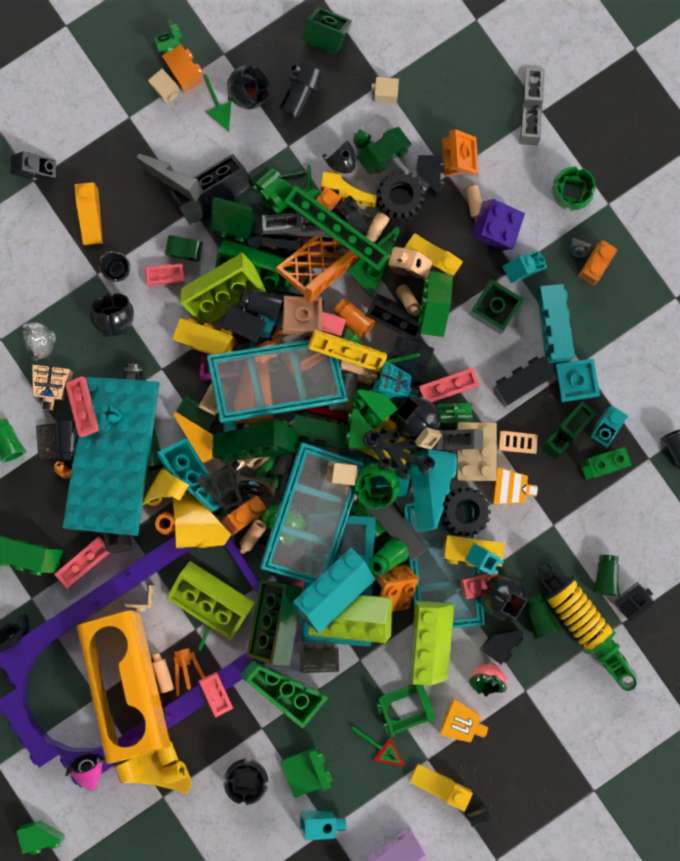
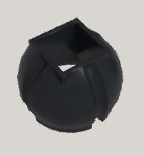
M242 65L236 68L227 79L228 101L247 110L256 109L268 100L271 92L267 90L270 82L266 73L259 66L254 67V65Z
M114 293L112 297L109 294H105L93 300L90 304V319L94 327L103 334V337L126 335L134 318V309L129 298L126 295Z
M408 396L394 412L396 415V426L399 432L407 439L413 438L416 440L425 427L437 430L441 421L437 407L424 397Z
M498 575L486 582L487 588L482 589L480 595L481 605L488 615L500 621L517 620L528 601L524 588L517 580L509 576Z
M246 758L237 760L225 772L224 790L233 802L237 804L244 802L246 805H251L261 800L268 788L266 785L268 782L267 771L256 760L251 759V761H247ZM238 771L257 773L255 788L237 787Z

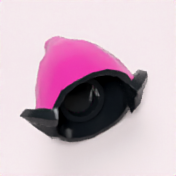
M97 753L82 754L69 763L65 776L71 774L80 786L89 791H95L101 777L102 764L106 763L105 758Z

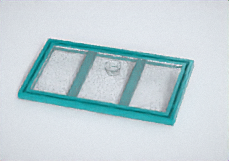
M310 340L208 355L207 362L220 423L347 402L348 397L338 359L308 349Z
M300 442L260 564L261 569L312 584L333 565L356 491L355 485L326 481L328 462L357 465L358 474L365 466L363 462H357Z

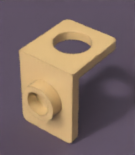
M211 383L199 408L216 416L218 410ZM221 384L225 399L229 388Z
M149 585L148 604L127 603L125 607L134 608L133 611H145V608L154 607L155 585Z

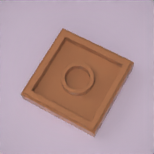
M284 296L283 334L313 335L315 329L322 331V297H315L309 303L303 296Z

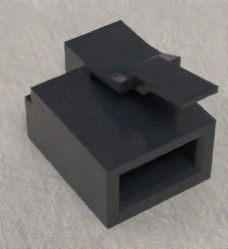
M351 195L336 206L342 220L358 232L364 234L369 230L361 213L367 215L372 221L373 219L358 206L356 200Z
M636 582L615 600V604L630 621L637 618L655 602L651 597L653 595L649 588L645 590L639 582Z

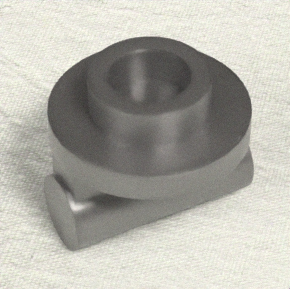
M573 238L570 252L575 257L583 258L589 254L591 243Z

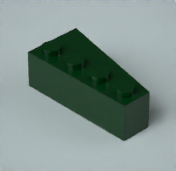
M272 421L213 434L212 457L219 459L222 463H231L234 460L297 454L299 431Z

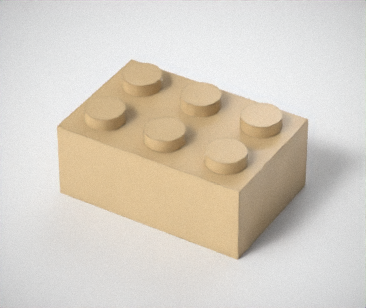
M458 422L456 430H483V450H456L457 468L455 481H497V423Z

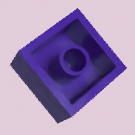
M495 199L483 201L471 237L502 251L514 249L525 213Z

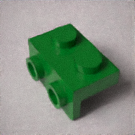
M171 19L167 20L171 31L154 37L159 52H170L174 49V46L180 45L179 38H182L177 23L173 24Z

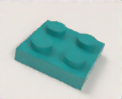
M594 359L555 365L561 403L600 396Z

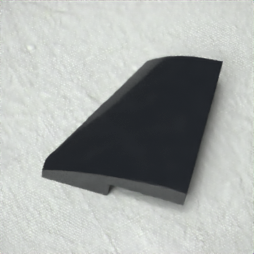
M26 614L21 615L15 623L10 624L9 622L0 628V652L15 647L19 643L28 622Z

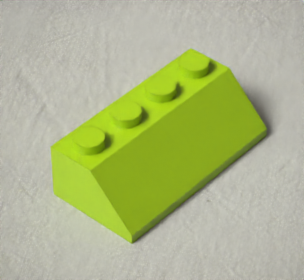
M242 252L181 288L180 303L203 326L204 323L210 324L226 315L231 305L237 307L243 288L266 292V289L255 266Z
M191 561L179 574L167 597L169 601L229 640L233 639L255 602Z
M359 595L319 634L309 625V635L386 643L391 637L392 598Z
M415 601L409 678L412 684L434 685L448 680L454 603Z

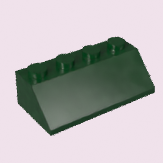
M261 579L246 657L271 665L290 666L299 613L291 604L303 593L304 587Z

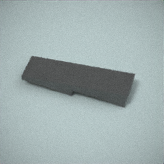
M526 67L519 144L538 146L541 138L545 72L543 68Z
M138 154L137 159L144 170L196 203L203 192L196 178L174 172L170 163Z
M299 213L262 216L263 234L332 238L306 218L301 217Z
M438 430L442 436L432 448V450L438 451L483 450V430ZM417 446L414 451L426 450L427 448Z
M392 504L378 509L365 506L392 538L399 539L406 545L408 556L412 560H416L428 549L408 520L402 518Z

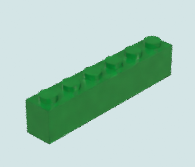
M296 185L284 202L376 271L380 272L390 258V254Z

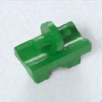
M472 403L437 404V410L441 416L440 424L473 422Z

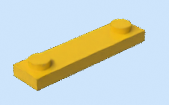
M316 329L308 344V349L379 373L387 358L386 353Z

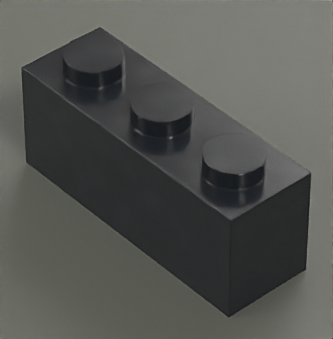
M379 293L376 294L365 316L417 342L421 334V326H418L419 314L413 316L406 311L404 306Z
M538 356L528 361L529 365L522 368L520 366L512 371L513 375L506 378L504 376L496 381L497 385L493 389L504 407H507L556 376L544 356L540 359Z

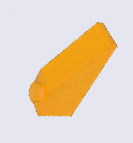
M94 182L75 184L76 204L83 245L103 244L98 188Z
M175 412L173 414L202 463L206 464L213 460V435Z

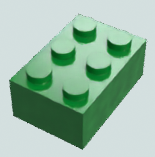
M430 271L429 278H425L418 326H421V334L444 338L451 306L453 275Z

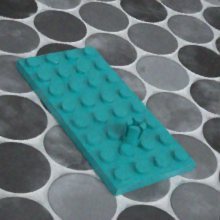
M86 377L99 431L85 437L78 436L63 528L138 536L160 383L157 381Z

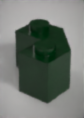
M396 127L386 131L383 137L375 143L374 141L369 143L356 158L369 175L376 172L380 174L387 168L386 164L391 159L404 157L412 143L401 128Z

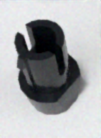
M302 61L291 66V74L288 78L292 82L279 107L283 112L295 118L300 117L311 92L317 93L323 77L321 71Z

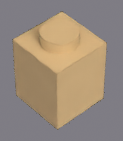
M163 69L148 80L150 87L164 103L172 101L177 97L179 92L178 86Z
M376 77V84L372 83L371 95H375L374 102L397 104L399 79Z
M328 462L327 482L355 485V481L358 478L357 465Z

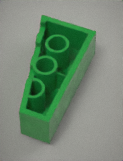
M0 536V566L10 564L13 565V569L24 571L26 568L30 570L31 574L42 575V572L57 573L60 570L64 550L48 549L47 546L29 545V542L12 540V538Z
M252 660L240 674L249 685L301 728L306 726L328 699L322 691L255 660Z

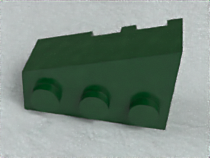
M306 414L295 415L293 429L299 431V442L349 450V444H346V434L350 432L351 427L347 422L338 421L337 424L332 423L327 418H319L318 420Z

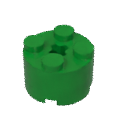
M272 168L252 186V189L257 195H261L264 198L262 202L269 210L272 209L275 214H278L288 206L284 201L293 188L286 179L283 180L279 177L281 174Z

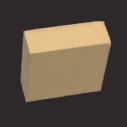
M425 427L414 442L419 447L432 449L442 434L438 430Z

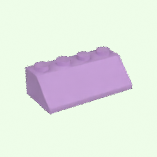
M411 828L408 831L405 829L400 832L396 840L392 843L391 841L385 843L381 847V851L377 854H370L365 861H425L428 857L424 845Z

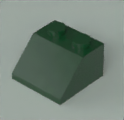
M317 7L307 19L302 40L310 46H318L327 53L336 54L345 40L352 20Z

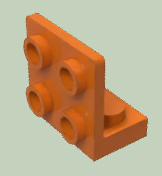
M407 564L395 566L381 576L373 573L374 578L382 587L379 597L392 598V612L410 608L419 578Z

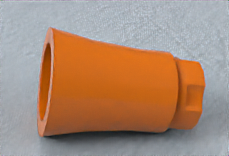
M342 299L333 310L336 316L346 319L345 326L355 333L360 340L366 336L376 322L366 317L364 312L346 299Z
M173 510L164 511L156 518L155 527L164 536H175ZM166 520H170V527L165 526Z

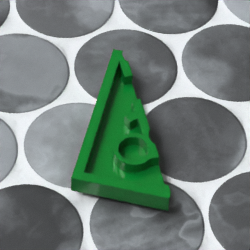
M398 227L377 244V246L390 255L400 232ZM360 259L347 272L373 298L387 262L378 272Z

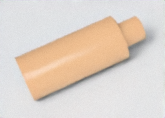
M473 185L465 188L471 218L475 219L476 223L482 200L479 186Z
M378 212L364 236L373 243H376L390 219L385 214Z
M407 285L399 286L396 290L397 296L406 311L413 316H417L420 313L419 303Z
M254 520L240 541L241 547L239 551L242 554L251 551L265 531L266 524L263 521Z
M160 653L152 655L154 659L152 663L160 692L165 693L175 689L166 660L161 658Z

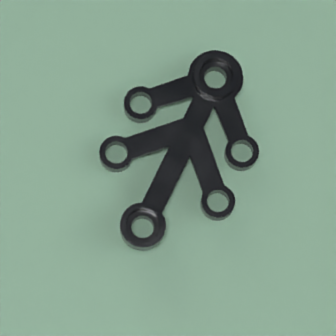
M370 430L363 435V443L373 449L379 458V468L388 470L392 464L391 460L384 454L383 450H385L397 467L396 475L401 479H405L410 472L401 458L417 465L422 473L431 472L435 466L434 459L428 455H424L420 459L403 451L407 449L412 452L416 449L417 445L413 438L397 443L400 433L396 430H391L384 434Z

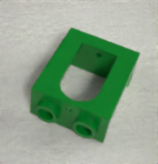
M625 447L579 461L585 480L632 466Z
M411 684L378 697L377 708L380 714L384 713L386 721L383 724L386 732H391L392 737L398 732L427 721L429 723L436 721L424 685ZM418 693L424 708L423 712L397 721L392 720L388 716L387 709L391 703Z

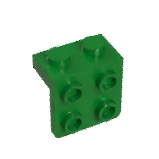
M316 746L286 758L281 762L294 797H300L319 788H322L323 791L331 788V781H333L329 769H325L323 764L326 762L322 751L318 752Z

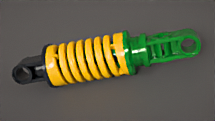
M543 558L539 560L535 573L548 590L543 598L548 601L552 608H555L557 614L561 613L559 618L564 620L566 626L570 625L568 629L570 632H573L575 638L579 637L578 643L584 645L583 650L585 654L593 653L596 656V661L603 663L608 673L613 676L623 690L632 691L637 686V675L625 656L618 650L620 648L619 644L615 643L612 639L616 632L605 623V619L601 617L599 611H596V607L591 605L592 602L590 599H587V595L582 593L581 587H577L574 576L565 579L550 559ZM547 565L550 571L544 573L540 570V566ZM630 676L633 678V681L626 683L623 681V678Z

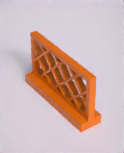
M314 236L276 267V272L304 294V299L310 303L359 260V257L333 238L332 242L322 241V237ZM320 246V252H310V247ZM323 246L333 247V252H323ZM336 247H343L347 251L345 253H336ZM299 256H306L308 262H297V258ZM310 257H320L321 263H312ZM324 257L334 258V262L324 263ZM295 267V273H288L284 268ZM298 267H308V273H298ZM311 268H321L322 272L320 274H312ZM299 278H307L309 283L304 286L299 282Z

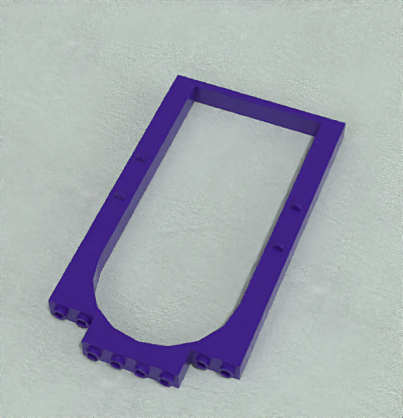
M211 512L219 520L215 512ZM174 536L22 637L15 647L0 652V668L5 669L10 684L16 686L15 690L0 699V712L2 715H6L10 721L8 724L11 730L20 737L19 742L23 748H27L29 751V757L34 765L40 768L58 755L61 757L60 762L64 768H67L69 763L75 758L86 753H97L105 758L102 745L96 748H72L51 739L36 723L28 703V678L37 657L53 641L195 547L176 548ZM229 537L225 546L258 595L260 581L232 538ZM295 636L294 644H296V643L298 642V639H297L296 636ZM247 652L217 671L225 691L243 679L240 674L252 660H255L246 657ZM255 660V661L260 662V663H262V664H266L265 662H262V661H259V660ZM200 684L162 708L167 730L208 703ZM145 720L117 738L120 747L134 746L142 739L146 729ZM119 762L110 764L103 763L102 773H104L105 771H107ZM70 775L73 783L81 788L82 786Z

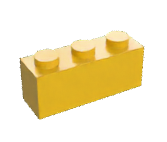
M180 318L172 338L173 341L180 345L210 355L232 352L237 339L228 330L221 329V331L215 330L214 326L204 323L202 326L192 318H187V320Z
M444 535L441 558L446 559V563L458 564V561H464L465 566L475 567L465 561L472 545L475 543L501 557L500 560L503 561L505 543Z

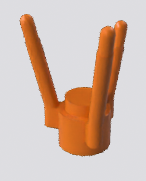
M189 648L174 652L177 697L180 696L179 665L183 668L188 690L191 689L186 665L191 664V660L201 678H205L196 660L195 653H190Z

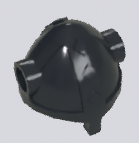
M348 140L329 158L326 154L322 155L327 165L337 172L344 174L352 173L356 167V153Z

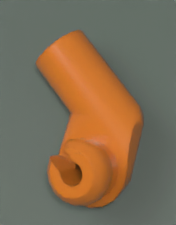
M61 461L54 464L56 474L65 480L71 478L72 469Z

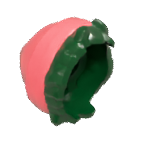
M485 663L474 669L469 678V684L477 694L482 693L487 697L489 694L506 692L507 677L496 664Z

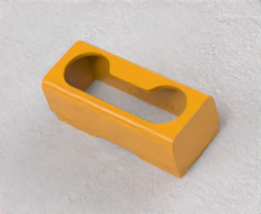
M125 611L77 625L106 764L120 762L169 748L171 746L140 613ZM111 627L120 629L125 634L128 642L127 653L122 661L119 662L126 702L129 706L137 708L143 714L146 722V729L142 739L131 747H120L118 744L94 635L97 631Z

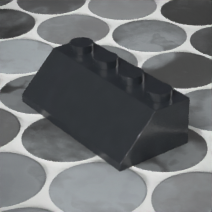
M232 154L193 177L198 180L203 189L196 203L175 189L169 193L189 225H191L192 223L199 222L207 214L212 213L213 197L233 201L235 197L248 192L254 184L244 166Z

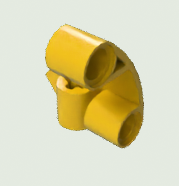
M161 468L143 499L142 510L146 503L152 506L161 505L165 497L170 498L172 496L181 500L189 485Z
M184 493L181 500L173 497L176 548H207L225 545L231 534L191 493Z
M171 741L169 748L127 759L114 766L120 783L155 785L186 795L193 784L185 764L179 761Z

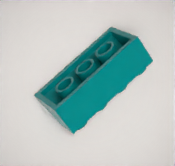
M350 548L297 597L291 605L319 634L376 579L365 561Z

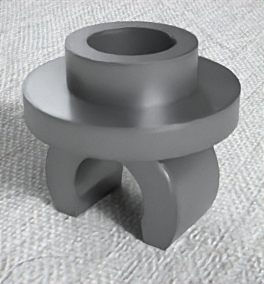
M128 363V367H124V371H128L127 380H139V371H143V368L139 367V364Z

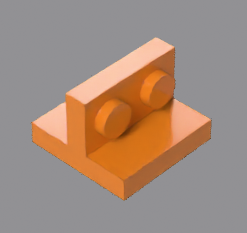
M457 129L449 131L450 137L442 139L444 176L450 177L461 173L471 176L477 175L476 137Z

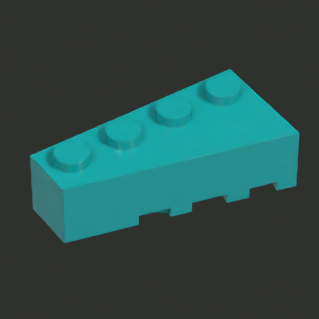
M563 284L540 286L537 292L544 357L549 364L567 363L575 358L569 323L570 314L566 304L567 290H564Z

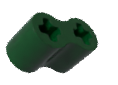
M168 235L164 255L199 262L203 242L196 239Z

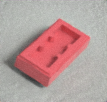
M183 263L145 267L147 287L185 283Z
M217 672L198 681L214 717L233 709Z

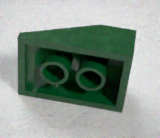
M213 197L211 229L215 236L226 239V237L233 238V241L240 244L247 242L249 237L252 236L256 222L252 207Z

